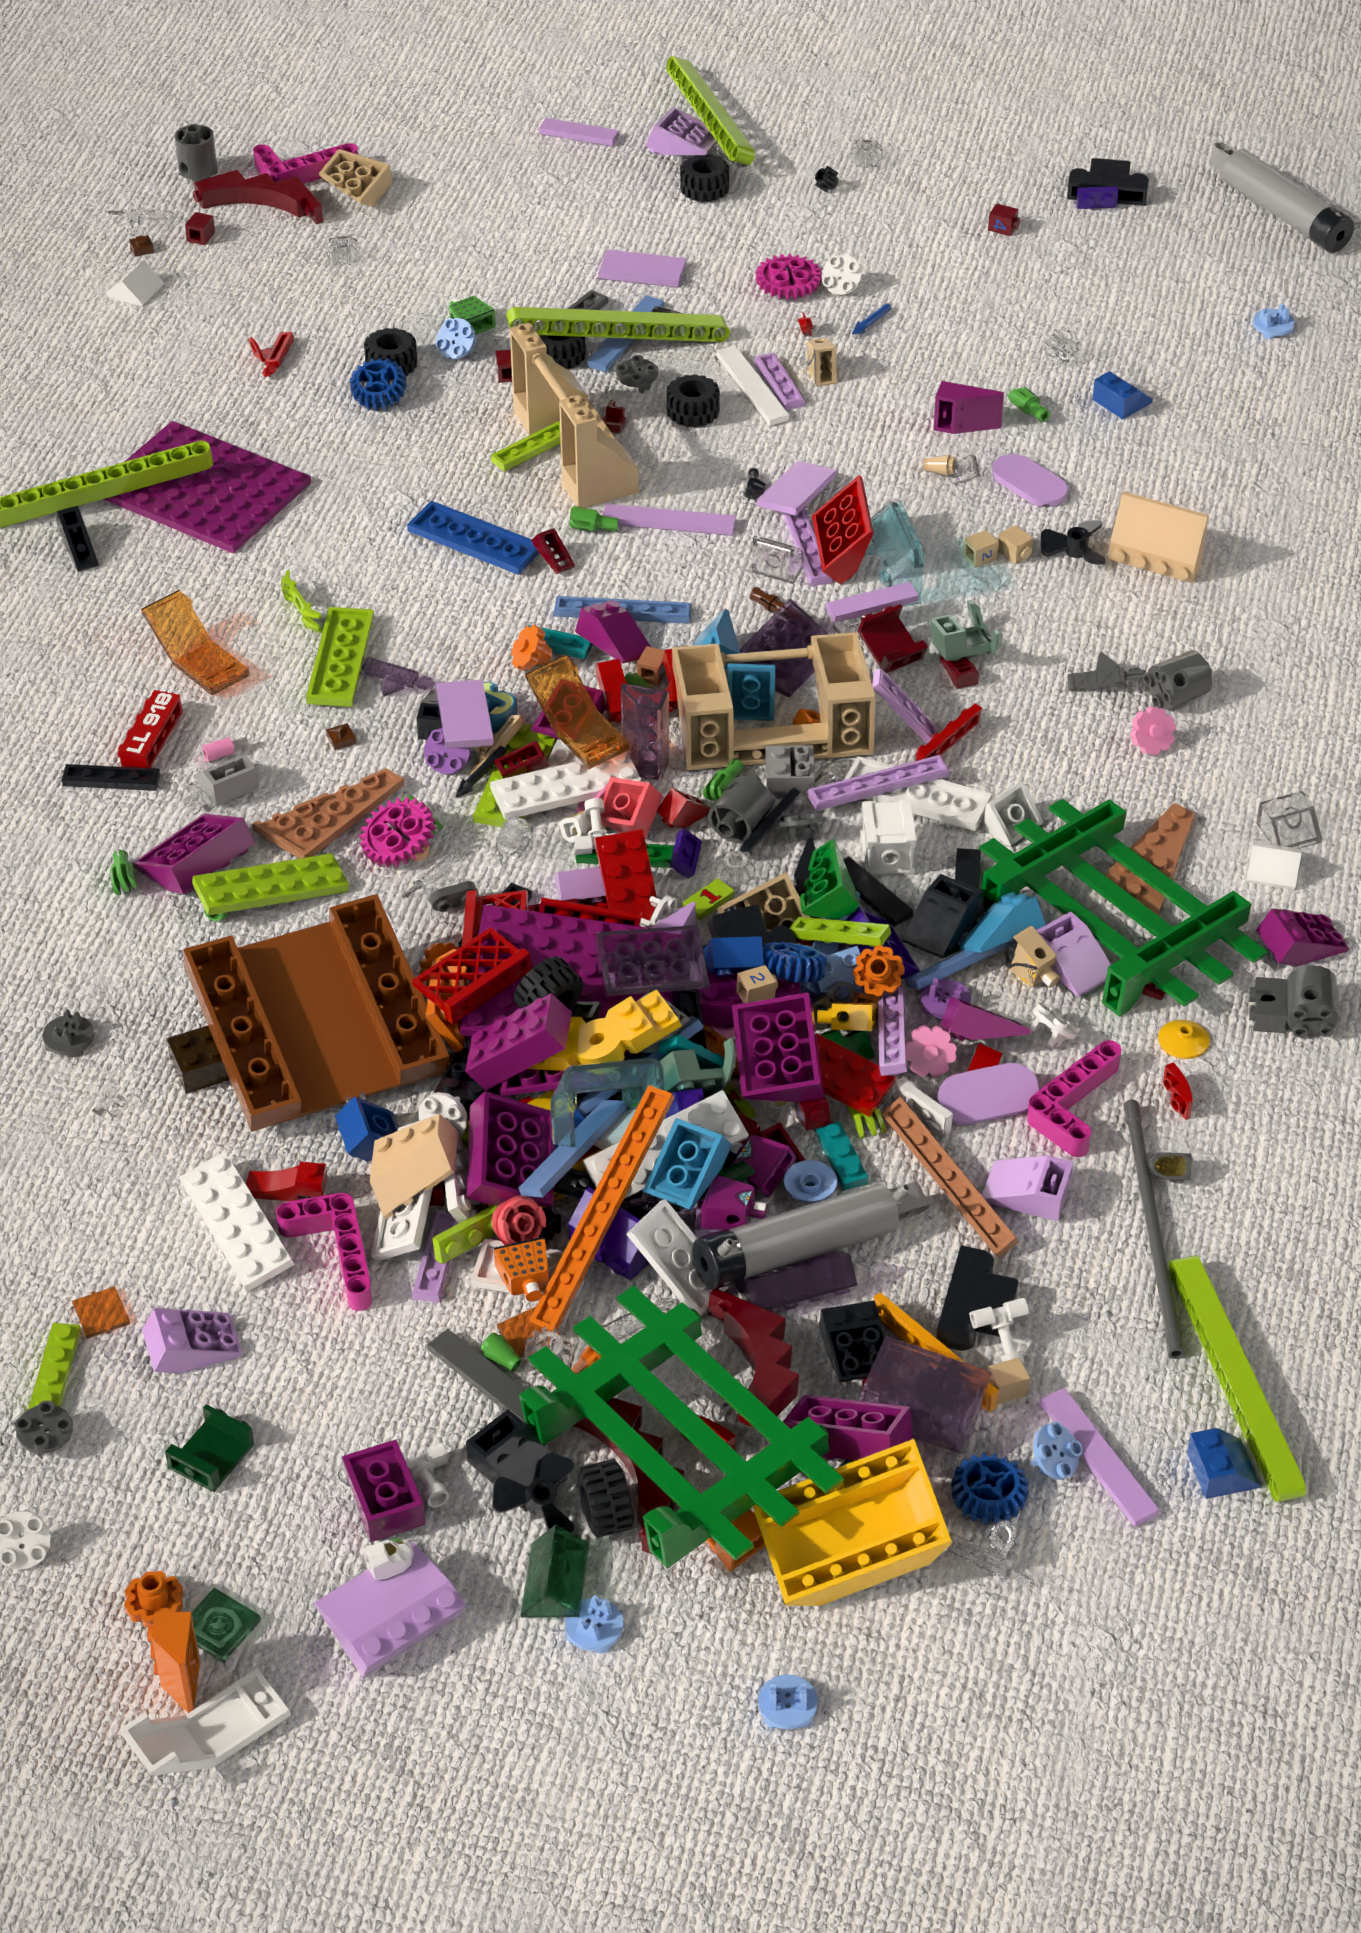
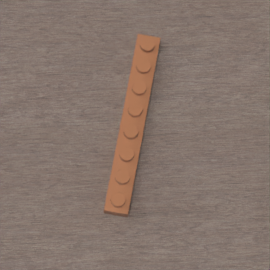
M901 1096L881 1113L999 1259L1019 1242L1018 1238Z

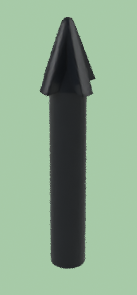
M499 746L466 780L462 779L455 797L457 798L473 791L472 787L495 765L494 760L504 756L507 750L503 746Z

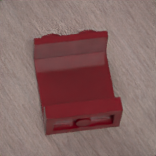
M901 604L893 607L887 606L881 612L865 615L861 619L857 630L877 664L885 673L922 660L928 648L924 640L915 643L900 620L899 616L903 608Z

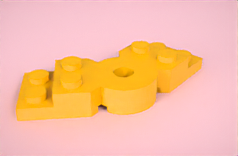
M657 989L636 1002L630 996L609 1009L605 1018L585 1023L582 1017H571L566 1049L528 1069L573 1071L581 1063L590 1072L608 1071L623 1061L625 1050H629L630 1053H639L682 1025Z

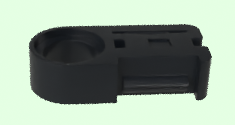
M844 980L835 981L824 989L826 993L822 992L811 1000L816 1023H818V1008H832L833 1003H849L853 999L854 989L850 983ZM840 985H845L848 988V995L844 999H838L835 995V990Z

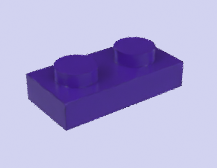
M1117 186L1078 188L1076 207L1077 209L1116 208L1118 188Z
M685 828L680 830L677 834L670 867L687 879L695 875L702 840Z

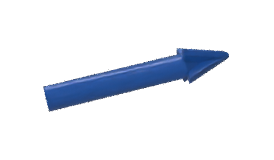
M886 303L862 322L857 321L852 335L866 333L865 329L889 312L891 305Z

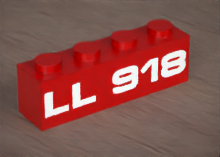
M154 690L150 698L146 699L144 708L141 713L137 714L132 729L128 730L125 741L118 747L117 755L120 758L121 767H152L183 712L179 694Z

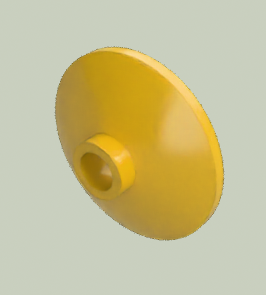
M1173 1020L1166 1023L1160 1029L1158 1042L1160 1047L1173 1057L1193 1059L1207 1051L1210 1038L1205 1028L1196 1022Z

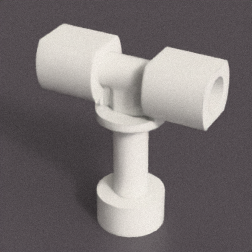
M592 798L584 803L585 813L591 815L592 830L588 832V836L574 837L575 855L592 854V849H596L594 838L611 835L607 834V830L602 829L600 814L605 809L604 801L600 798Z
M1025 1298L1003 1303V1306L992 1309L987 1307L969 1313L974 1329L990 1324L992 1330L998 1328L1005 1355L1000 1356L1001 1362L1018 1357L1021 1362H1024L1022 1351H1015L1008 1325L1014 1324L1013 1318L1029 1314Z
M441 1442L422 1449L423 1455L409 1460L407 1456H404L411 1476L416 1481H422L426 1489L423 1496L427 1504L432 1508L444 1505L449 1499L445 1486L442 1483H436L432 1477L435 1468L448 1464L447 1453Z

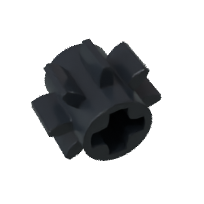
M826 166L825 169L820 168L815 174V180L817 181L815 186L824 192H827L828 189L833 190L838 185L839 179L837 175L839 173L829 166Z
M542 1208L546 1217V1227H542L538 1238L544 1237L545 1241L553 1240L556 1233H561V1215H555L552 1208Z

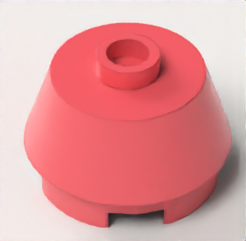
M515 1196L501 1203L492 1215V1228L504 1245L536 1239L541 1234L542 1227H546V1217L543 1209L533 1199L526 1196Z

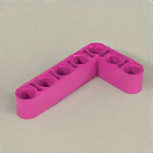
M346 143L282 162L268 145L260 144L253 148L254 165L260 175L268 173L274 182L297 176L304 184L322 178L319 176V172L338 149L359 155L358 146L353 143Z
M1111 1040L1101 1042L1032 1095L1028 1103V1124L1074 1157L1087 1155L1090 1147L1091 1128L1068 1110L1119 1070L1121 1046Z
M336 1193L280 1204L276 1209L278 1231L284 1237H297L333 1230L348 1305L356 1311L368 1309L372 1304L371 1283L352 1196L347 1193Z

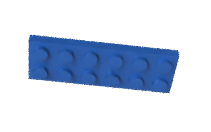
M432 500L407 524L408 532L517 575L540 554L534 547L532 539Z

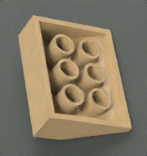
M1123 491L1110 541L1108 559L1193 583L1202 567L1209 515Z

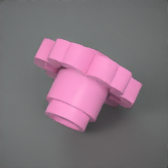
M1148 707L1146 711H1139L1132 720L1133 729L1130 732L1133 745L1139 746L1142 753L1158 755L1161 750H1168L1174 742L1172 733L1176 730V725L1173 717L1166 715L1165 709Z
M922 1025L919 1029L913 1030L911 1033L912 1039L906 1041L907 1061H910V1069L921 1077L928 1075V1073L933 1077H938L948 1072V1063L954 1062L956 1059V1045L950 1041V1033L943 1030L940 1026H934L930 1030L928 1026Z

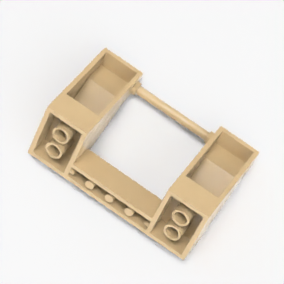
M530 323L511 327L510 343L514 413L529 435L557 421L560 422L562 485L575 505L585 508L639 493L638 467L622 444L617 442L588 400V395L573 373L557 364L550 355L546 354V345Z
M857 632L811 636V645H808L807 648L728 655L720 652L719 644L672 647V667L676 681L682 747L687 770L727 767L732 759L740 760L743 765L765 764L766 746L813 745L814 759L874 754L875 693ZM803 657L812 659L816 676L821 723L734 730L733 704L724 670L726 664Z

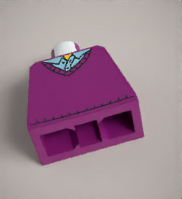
M757 1135L750 1136L745 1145L739 1142L731 1146L729 1154L735 1157L732 1165L745 1161L754 1168L755 1174L747 1177L746 1181L767 1198L774 1192L786 1171L796 1159L789 1146Z
M717 1175L711 1182L701 1207V1228L729 1230L748 1224L750 1217L764 1219L766 1218L768 1204L754 1201L755 1188L752 1185Z

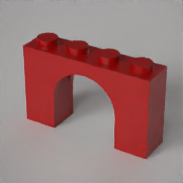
M672 648L664 650L662 659L669 685L662 693L655 696H643L631 690L626 683L620 659L597 663L595 674L599 688L604 692L605 711L608 722L622 723L629 718H647L651 714H668L678 709L676 681L672 667Z

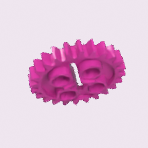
M791 253L787 257L780 254L779 258L773 255L772 260L766 258V262H760V266H757L756 285H759V289H764V294L770 293V297L778 295V299L785 296L786 300H789L790 297L796 300L799 295L805 298V293L812 295V291H817V287H820V282L822 281L821 268H818V263L813 264L812 259L807 261L806 256L799 258V254L795 257H792Z
M398 797L394 804L389 800L385 808L379 805L380 811L378 813L372 811L373 818L365 819L368 826L361 827L364 833L359 835L362 840L360 846L363 848L362 851L372 863L376 862L379 867L385 864L387 868L394 863L398 867L400 861L408 864V858L410 857L416 860V853H424L422 847L430 846L427 839L434 838L431 831L436 829L433 824L435 819L423 801L419 803L416 798L411 801L406 797L402 802ZM386 823L392 825L394 829L391 830L389 825H387ZM401 835H404L408 842L401 837Z

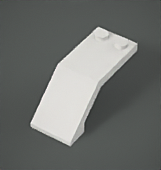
M256 1668L187 1715L149 1719L145 1712L119 1730L151 1776L215 1767L290 1717L291 1714L288 1707L266 1678Z

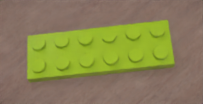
M328 608L306 695L307 704L353 707L374 620V609Z
M524 723L506 745V754L537 740L548 760L558 738L533 732V725ZM495 764L474 812L473 821L475 823L520 831L526 815L505 820L490 789V782L503 779ZM509 764L504 765L506 769L510 768Z
M333 853L193 876L192 884L208 915L348 892L349 883Z

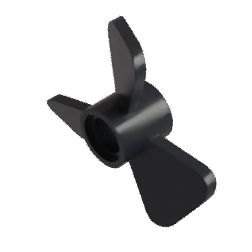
M1084 521L1078 527L1070 528L1067 535L1050 529H1044L1040 537L1042 554L1044 556H1052L1066 551V554L1070 557H1083L1090 564L1104 565L1106 559L1088 547L1089 536L1102 527V521Z
M555 1453L544 1455L541 1460L539 1478L533 1480L529 1487L509 1478L499 1477L493 1485V1510L501 1514L524 1505L529 1512L542 1514L550 1538L559 1540L570 1535L574 1530V1524L552 1503L557 1496L555 1485L573 1470L574 1462ZM534 1492H542L546 1500L537 1499Z

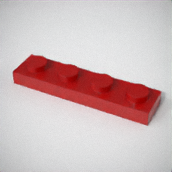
M974 703L969 709L965 708L956 720H951L943 731L935 733L930 742L918 748L915 754L917 757L916 761L943 755L979 724L982 707Z

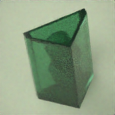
M554 1525L531 1544L521 1618L580 1617L590 1547L587 1541Z

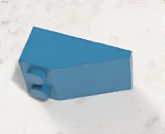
M724 609L696 638L693 646L719 644L720 652L724 653V655L740 654L729 610ZM728 664L724 666L725 671L728 669Z
M728 663V687L733 704L734 720L774 721L775 665Z
M1015 892L1001 896V900L993 903L959 944L960 950L983 953L1012 940L1013 936L1031 925L1035 930L1045 926L1037 897L1026 896V894L1016 895Z
M675 1118L643 1192L692 1210L722 1169L732 1144L721 1134Z

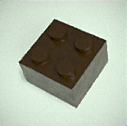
M208 1025L166 1038L171 1063L185 1094L230 1080Z

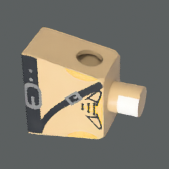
M828 338L808 340L807 364L815 385L822 386L837 383L836 346Z
M1032 925L1013 936L1004 964L1009 970L1030 987H1035L1039 983L1044 982L1051 988L1060 980V976L1053 970L1057 958L1056 954Z

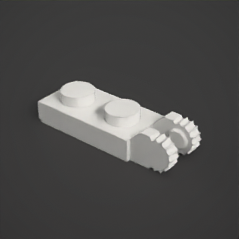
M903 1077L897 1078L895 1082V1089L897 1090L893 1095L894 1100L896 1101L901 1096L919 1119L942 1137L951 1133L953 1113L914 1087L912 1081Z

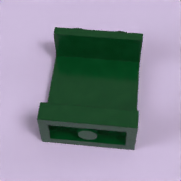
M205 1404L203 1407L205 1422L182 1448L171 1444L165 1451L168 1469L215 1492L254 1446L252 1428L248 1423L228 1416L222 1409H215Z

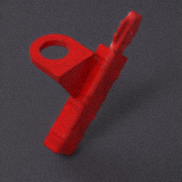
M292 331L279 333L273 347L260 350L253 337L248 338L253 355L262 363L265 361L266 368L262 372L264 377H270L282 365L294 341Z

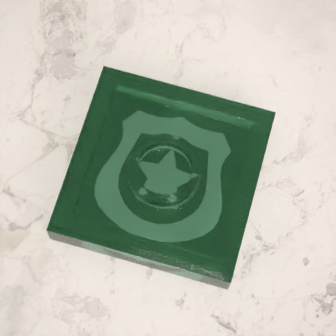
M213 1588L191 1612L198 1648L223 1663L261 1621L259 1614L216 1588Z

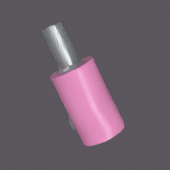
M245 736L232 741L230 737L208 742L202 745L203 755L206 761L210 762L234 754V748L247 745L248 739Z

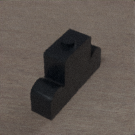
M1092 158L1090 171L1081 168L1070 171L1067 199L1077 200L1078 188L1117 186L1118 204L1146 206L1149 179L1141 173L1130 175V161Z
M738 905L724 909V913L716 914L708 921L711 938L762 937V946L768 943L772 944L773 942H791L796 944L792 931L786 926H776L767 933L758 905H751L740 909ZM706 945L702 946L694 956V966L698 977L699 968H707L703 956V949Z
M963 1245L960 1246L937 1327L936 1339L947 1348L961 1351L972 1348L975 1344L976 1332L1000 1337L998 1328L992 1330L991 1324L974 1329L969 1313L987 1307L992 1309L1003 1306V1303L1017 1300L1018 1280L993 1274L994 1258L988 1251Z

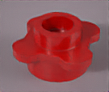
M803 312V317L798 318L802 334L809 333L812 336L810 332L811 329H814L810 317L806 318Z

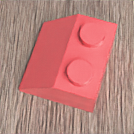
M610 777L602 797L605 811L600 814L601 824L620 833L643 829L646 839L663 795L648 782Z

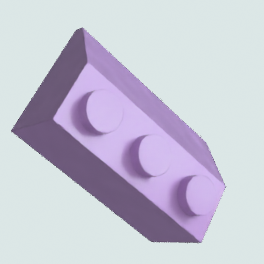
M599 867L554 873L559 900L577 898L578 904H581L580 899L590 898V903L605 901V892Z

